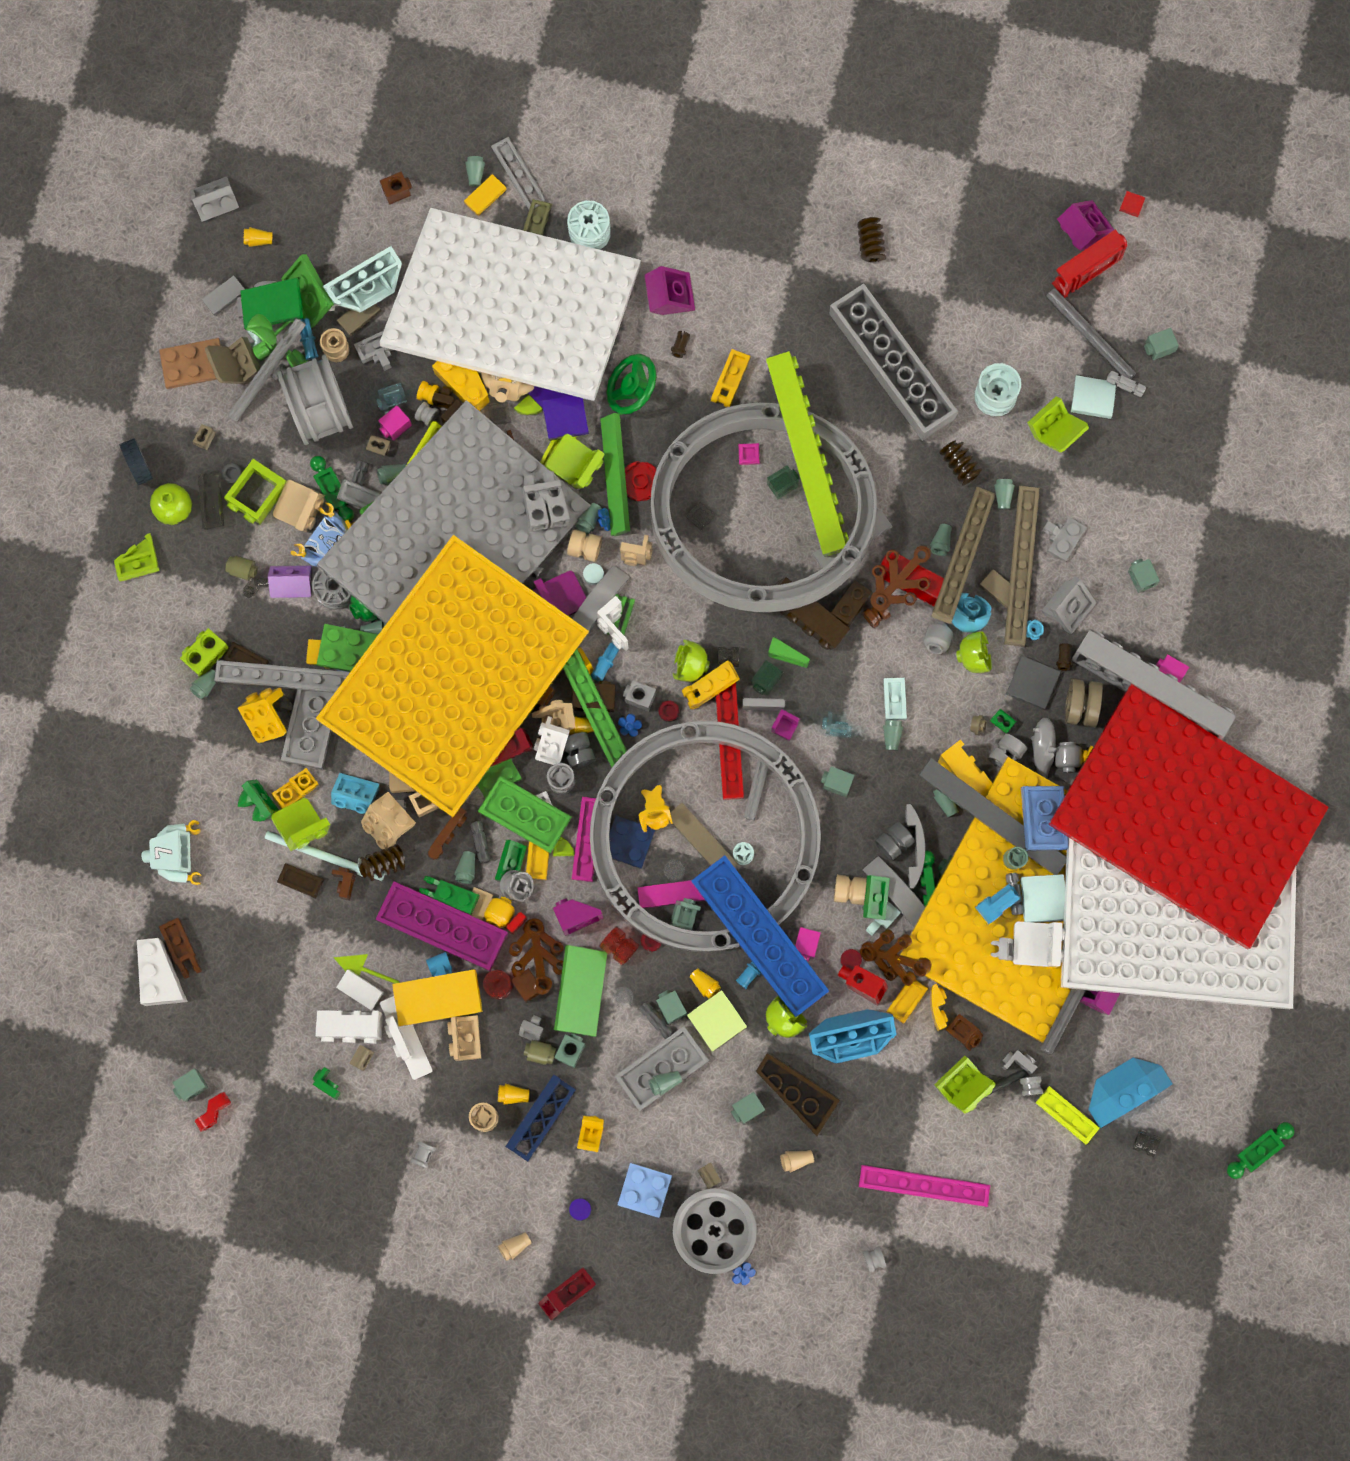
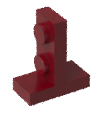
M520 728L514 731L515 734L491 767L524 752L528 753L534 750V746L525 729Z
M581 1268L556 1289L548 1293L538 1304L552 1321L562 1311L591 1290L596 1283L586 1270Z

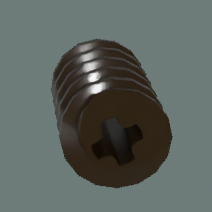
M868 217L857 223L858 235L860 237L859 243L861 244L860 257L866 262L874 263L886 259L885 254H880L885 252V247L881 246L885 241L879 239L884 236V233L879 231L883 229V225L877 224L881 221V218Z
M954 440L944 446L939 453L940 455H945L944 461L949 462V468H954L953 474L959 475L957 480L963 482L962 486L978 477L982 468L975 470L974 468L978 462L970 463L973 455H965L969 449L961 450L964 442L957 443Z
M398 844L395 847L390 846L388 850L382 849L380 852H374L373 855L367 854L365 858H358V867L361 875L364 878L368 876L371 881H374V874L378 878H382V871L388 876L390 868L394 873L397 872V866L401 870H405V858Z

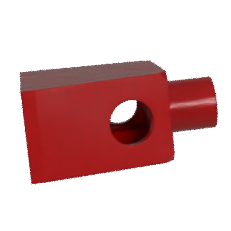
M843 965L838 973L839 977L846 980L845 984L848 989L877 1006L888 989L884 979L858 965L853 970ZM859 979H863L861 983H857Z

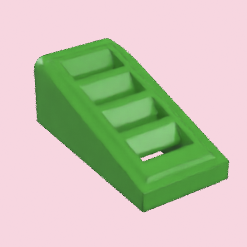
M772 638L768 652L769 657L801 667H808L810 660L808 657L779 639Z

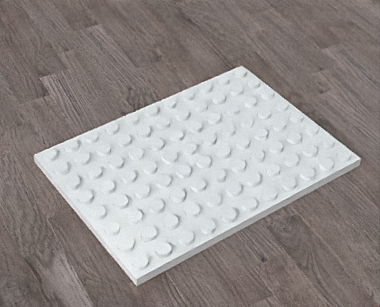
M430 208L380 339V346L594 401L640 269L641 260Z
M1068 837L1069 848L1067 849L1063 925L1065 938L1062 950H1064V960L1061 970V988L1293 1009L1296 867L1252 947L1247 950Z

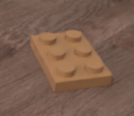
M215 338L160 349L166 389L216 380L205 348L208 345L221 346L220 339Z

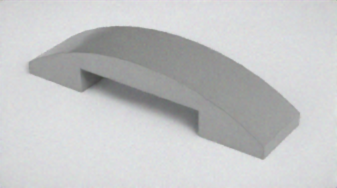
M613 566L594 587L572 619L590 632L598 620L597 612L613 599L617 593L619 594L631 577L616 566Z
M907 804L905 807L906 828H914L916 867L908 868V887L913 891L924 865L925 839L916 811L911 804Z
M878 856L863 871L866 875L890 878L888 898L914 928L925 906L899 876Z

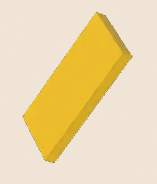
M475 969L392 984L398 1026L483 1012Z

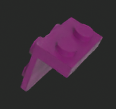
M567 571L544 583L541 578L534 581L535 588L532 589L533 592L567 616L576 613L586 599L573 571Z

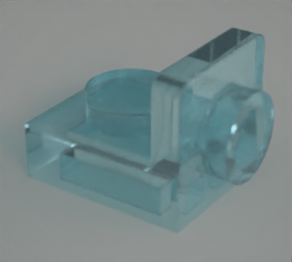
M401 383L378 390L380 398L376 399L379 410H384L385 414L389 412L388 407L407 402Z
M828 711V717H823L822 729L826 730L825 735L850 738L852 726H848L846 722L831 724L833 712Z

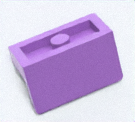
M270 566L268 573L270 597H311L310 580L312 567Z

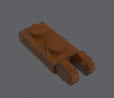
M460 807L455 816L451 817L431 845L428 857L436 860L442 855L444 843L449 845L455 836L452 832L457 826L461 828L467 820L465 816L466 810Z
M177 917L159 926L175 964L178 965L184 979L189 978V972L183 962L189 959L194 971L197 974L202 972L180 918Z

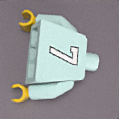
M192 820L188 825L184 823L167 825L157 834V837L149 841L150 850L142 852L143 862H150L151 869L158 870V874L169 881L182 883L191 881L193 885H200L201 883H195L192 880L195 875L202 876L200 873L194 872L191 875H187V872H191L190 833L193 835L200 833V829L192 830L191 827L198 825L199 822Z

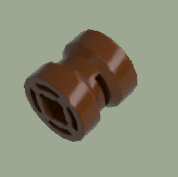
M872 607L862 612L864 618L873 629L878 627L882 620L886 621L891 617L888 609L877 610Z

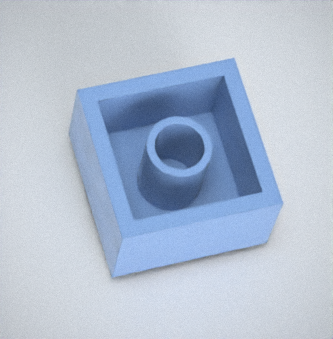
M630 1163L618 1206L660 1218L672 1175Z

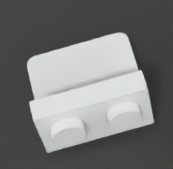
M1016 922L1014 924L1013 963L1016 965L1043 967L1060 966L1064 960V950H1061V941H1064L1065 929L1062 928V923Z

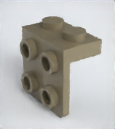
M248 337L239 338L229 347L208 345L205 348L215 377L220 383L247 384L253 380L260 370V365Z

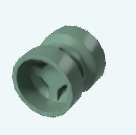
M1021 847L1011 848L1003 855L1004 865L1012 870L1023 867L1028 861V854Z

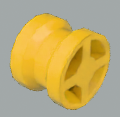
M422 381L417 392V400H426L428 404L433 405L432 398L434 392L439 393V386L429 385L427 381Z

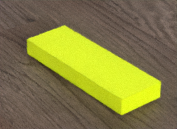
M1050 1086L1035 1102L1085 1145L1099 1130L1095 1123Z

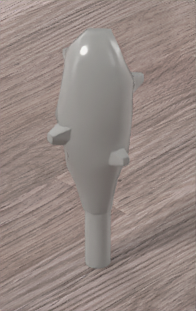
M1042 718L1037 723V726L1033 728L1035 733L1031 740L1036 771L1039 775L1048 779L1050 767L1057 748H1055L1056 735L1050 719Z

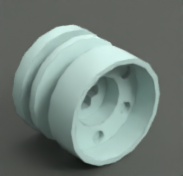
M586 200L577 203L571 208L567 221L571 242L599 250L606 246L610 239L611 229L610 218L603 205L595 201Z
M994 363L987 366L981 372L974 397L976 405L983 413L990 416H1003L1014 408L1021 389V378L1018 372L1011 366L1003 363Z

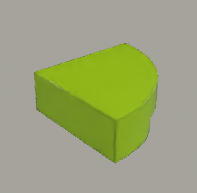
M530 395L514 407V410L522 415H537L543 411Z
M560 837L553 849V856H575L570 843L563 837Z

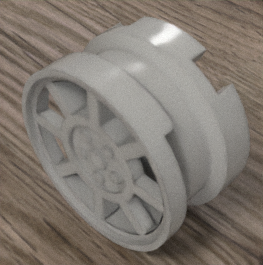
M510 870L502 876L500 881L502 895L510 900L525 901L531 896L534 889L533 879L526 872Z

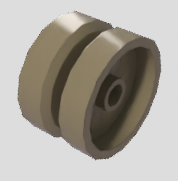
M1071 679L1065 704L1066 724L1077 725L1082 715L1084 726L1094 728L1097 726L1102 701V682L1090 681L1085 692L1083 679Z

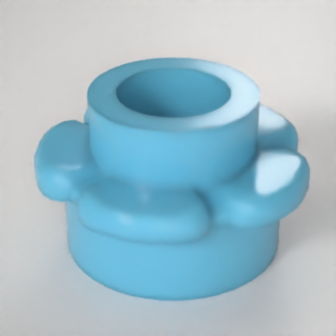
M1038 620L1027 621L1026 637H1030L1032 640L1039 639L1040 635L1044 633L1042 623Z

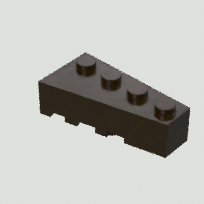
M785 577L777 581L775 585L792 583V581ZM817 601L799 608L778 611L790 622L802 628L806 635L817 639L818 644L826 650L835 649L850 630L849 627Z
M768 1052L756 1072L793 1110L802 1122L818 1136L839 1103L840 1098Z

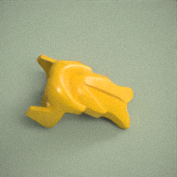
M657 785L652 791L642 790L641 793L646 800V810L639 814L642 830L647 832V825L653 830H659L660 828L667 827L669 821L673 824L670 809L665 805L664 799H662L661 785Z

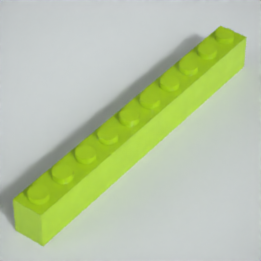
M790 351L766 358L822 554L824 557L840 553L848 542L849 536L847 532L843 533L841 525L845 524L842 513H837L835 505L839 504L836 493H832L830 489L833 481L830 473L826 474L824 466L827 465L824 453L820 454L818 448L822 444L819 434H814L813 427L816 426L813 414L809 415L807 407H810L808 396H803L801 388L805 387L802 376H797L796 368H799L796 356L792 357Z

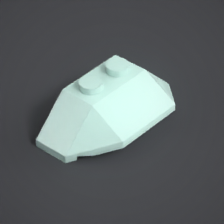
M390 246L325 284L323 287L334 304L361 313L395 292L402 263Z

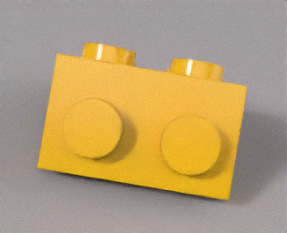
M267 688L259 694L257 692L252 693L246 697L247 701L238 707L239 712L258 743L284 736L287 733L272 706L275 701L284 695L281 688L274 690Z

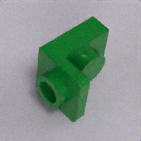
M326 1067L322 1070L319 1069L313 1077L315 1081L313 1085L337 1100L341 1094L337 1090L339 1086L330 1080H327L326 1083L324 1082L330 1070Z

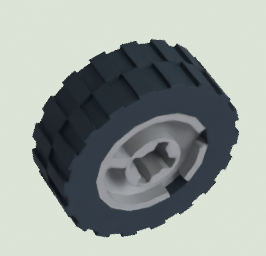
M135 438L119 444L137 485L139 486L152 480V474Z

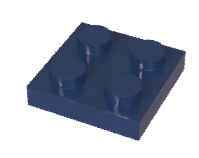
M616 816L609 833L612 859L642 869L655 830L647 826V832H644L641 824Z

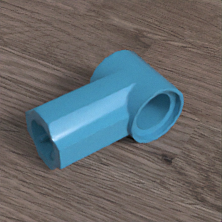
M1009 883L992 897L988 896L975 908L984 920L990 924L1000 917L1004 910L1016 903L1020 896Z
M446 952L426 959L432 977L452 973L453 968L450 965Z

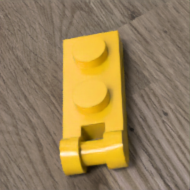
M731 349L712 394L711 402H720L724 404V407H731L751 356ZM725 390L729 393L727 396L721 395V391Z
M726 661L694 684L682 689V694L688 699V705L693 710L740 680L732 663ZM699 691L700 696L696 698L695 693Z

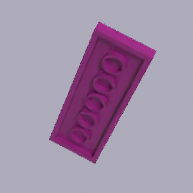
M394 881L375 919L488 971H491L508 935V932Z

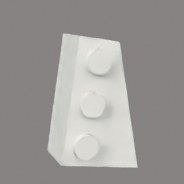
M159 938L137 940L140 1004L151 1006L188 1002L164 942Z
M317 1011L316 1037L321 1038V1042H334V1039H342L343 1043H355V1039H363L366 1044H376L377 1040H382L383 1014L379 1011H372V1013L361 1011Z

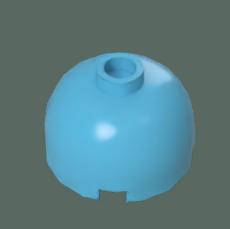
M962 593L952 623L962 632H978L987 625L990 619L991 605L980 596L975 595V598L968 597L969 593Z

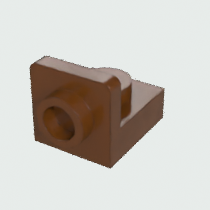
M339 867L338 870L332 869L331 874L333 876L343 878L342 881H339L337 887L339 897L350 901L356 876L347 868Z
M960 1014L946 1029L947 1033L962 1043L968 1051L977 1047L983 1037L981 1031Z

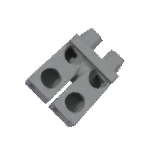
M554 471L543 473L544 483L537 484L535 475L524 476L522 495L528 518L529 532L547 529L548 525L550 528L565 526L569 523L570 518L561 482L556 479Z

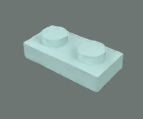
M884 678L885 720H906L905 678Z

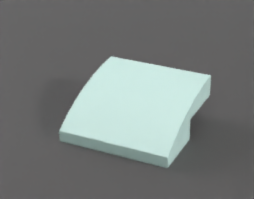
M1076 375L1071 412L1111 419L1116 383L1113 385L1106 380Z
M1064 875L1021 877L1024 922L1064 921Z

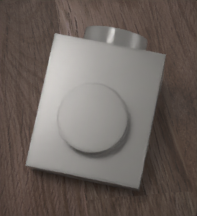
M1018 1050L1014 1054L1010 1051L1002 1060L1005 1063L1002 1067L1004 1070L1008 1069L1013 1062L1018 1064L1029 1075L1037 1068L1034 1064L1036 1061L1027 1053L1023 1055Z

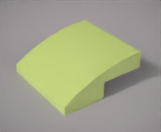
M722 990L687 1014V1017L712 1052L747 1028Z

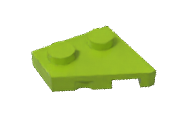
M150 533L144 536L145 539L137 546L134 544L125 554H121L114 560L117 577L120 582L160 571Z

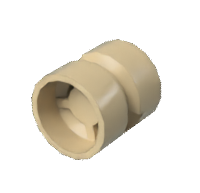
M332 328L326 330L321 335L320 345L328 360L341 362L347 358L350 348L346 336L341 330Z
M574 529L569 541L567 555L577 558L582 555L584 560L596 562L602 544V536L594 534L586 536L585 532Z
M837 874L834 902L843 903L850 899L852 904L864 905L867 878L854 877L850 880L846 875Z
M478 1103L471 1108L469 1121L475 1129L481 1132H489L497 1126L499 1115L492 1105Z

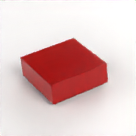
M1126 191L1119 211L1138 217L1145 197Z
M519 912L506 926L507 930L514 935L527 920V917Z

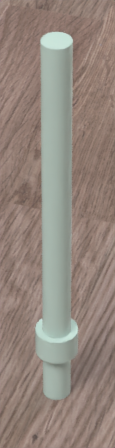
M267 831L265 839L288 847L281 835ZM308 845L301 849H295L355 871L357 875L362 876L358 864ZM382 873V878H378L377 875L374 874V879L382 881L385 876V873Z

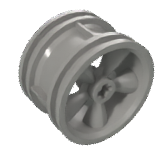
M326 354L322 355V360L320 361L313 358L311 361L295 367H288L287 373L283 374L281 370L277 371L284 396L304 445L309 444V439L313 438L314 442L325 436L336 432H343V427L348 426L349 429L353 428L343 396Z

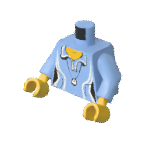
M327 502L325 503L329 506V510L324 512L322 508H319V511L324 515H328V518H323L304 546L302 544H294V546L299 548L298 554L295 551H291L292 556H301V559L315 567H318L317 563L348 530L345 521L337 512H333L332 504Z

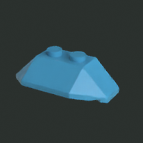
M866 1009L826 1018L809 1033V1038L814 1055H819L833 1063H841L878 1054L891 1038L893 1039L897 1034L892 1014Z
M1133 1057L1096 1079L1088 1110L1099 1128H1102L1171 1086L1172 1082L1161 1065Z

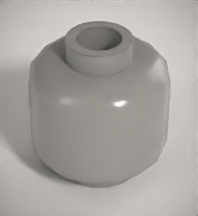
M943 622L931 624L927 628L924 645L933 654L946 652L950 648L953 632Z
M1076 742L1059 743L1060 746L1056 747L1057 751L1055 752L1056 767L1062 768L1064 773L1076 772V768L1081 767L1083 764L1082 748Z

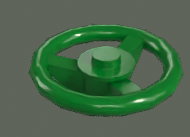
M644 354L630 355L621 360L614 368L606 389L607 402L614 412L620 415L632 414L641 409L649 400L655 388L657 378L656 367L650 357ZM642 363H644L648 368V381ZM632 364V372L623 378L621 388L615 390L620 374L627 366ZM634 398L638 399L635 403L627 407H622L618 405L615 401Z

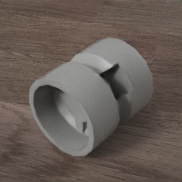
M1005 734L998 743L999 748H995L988 759L994 765L1002 767L1007 757L1015 761L1016 759H1021L1027 747L1014 736Z
M557 763L551 766L547 772V780L553 792L567 794L574 788L576 780L573 770L569 765Z

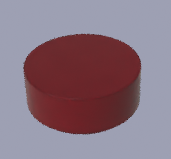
M664 701L658 710L660 718L666 722L676 720L679 716L678 705L673 701Z
M644 934L641 937V945L646 951L653 952L660 948L661 943Z
M848 949L842 953L840 962L842 966L845 965L853 970L856 965H861L862 957L858 951Z

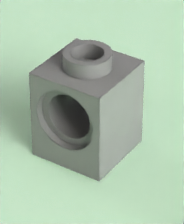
M633 680L631 686H626L623 696L626 697L625 702L627 704L649 712L656 696V689ZM635 692H643L645 694L644 698L641 700L635 699L633 697Z

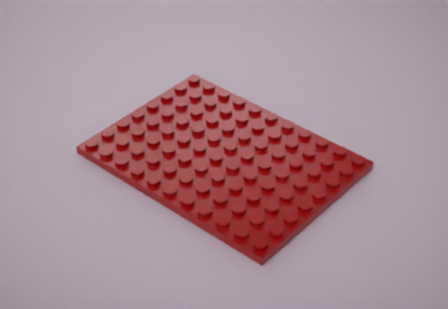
M1131 684L1048 825L1248 950L1252 947L1329 807Z

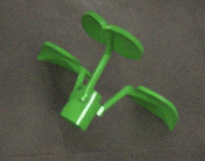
M257 314L252 317L246 330L256 334L262 340L253 347L255 356L259 360H264L270 356L277 346L276 336L290 322L293 323L295 320L285 322L274 332L272 324L264 315ZM296 349L292 352L290 350L286 352V358L291 367L308 362L305 356Z

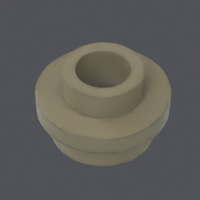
M983 715L973 716L970 731L978 736L986 729L987 720H984Z

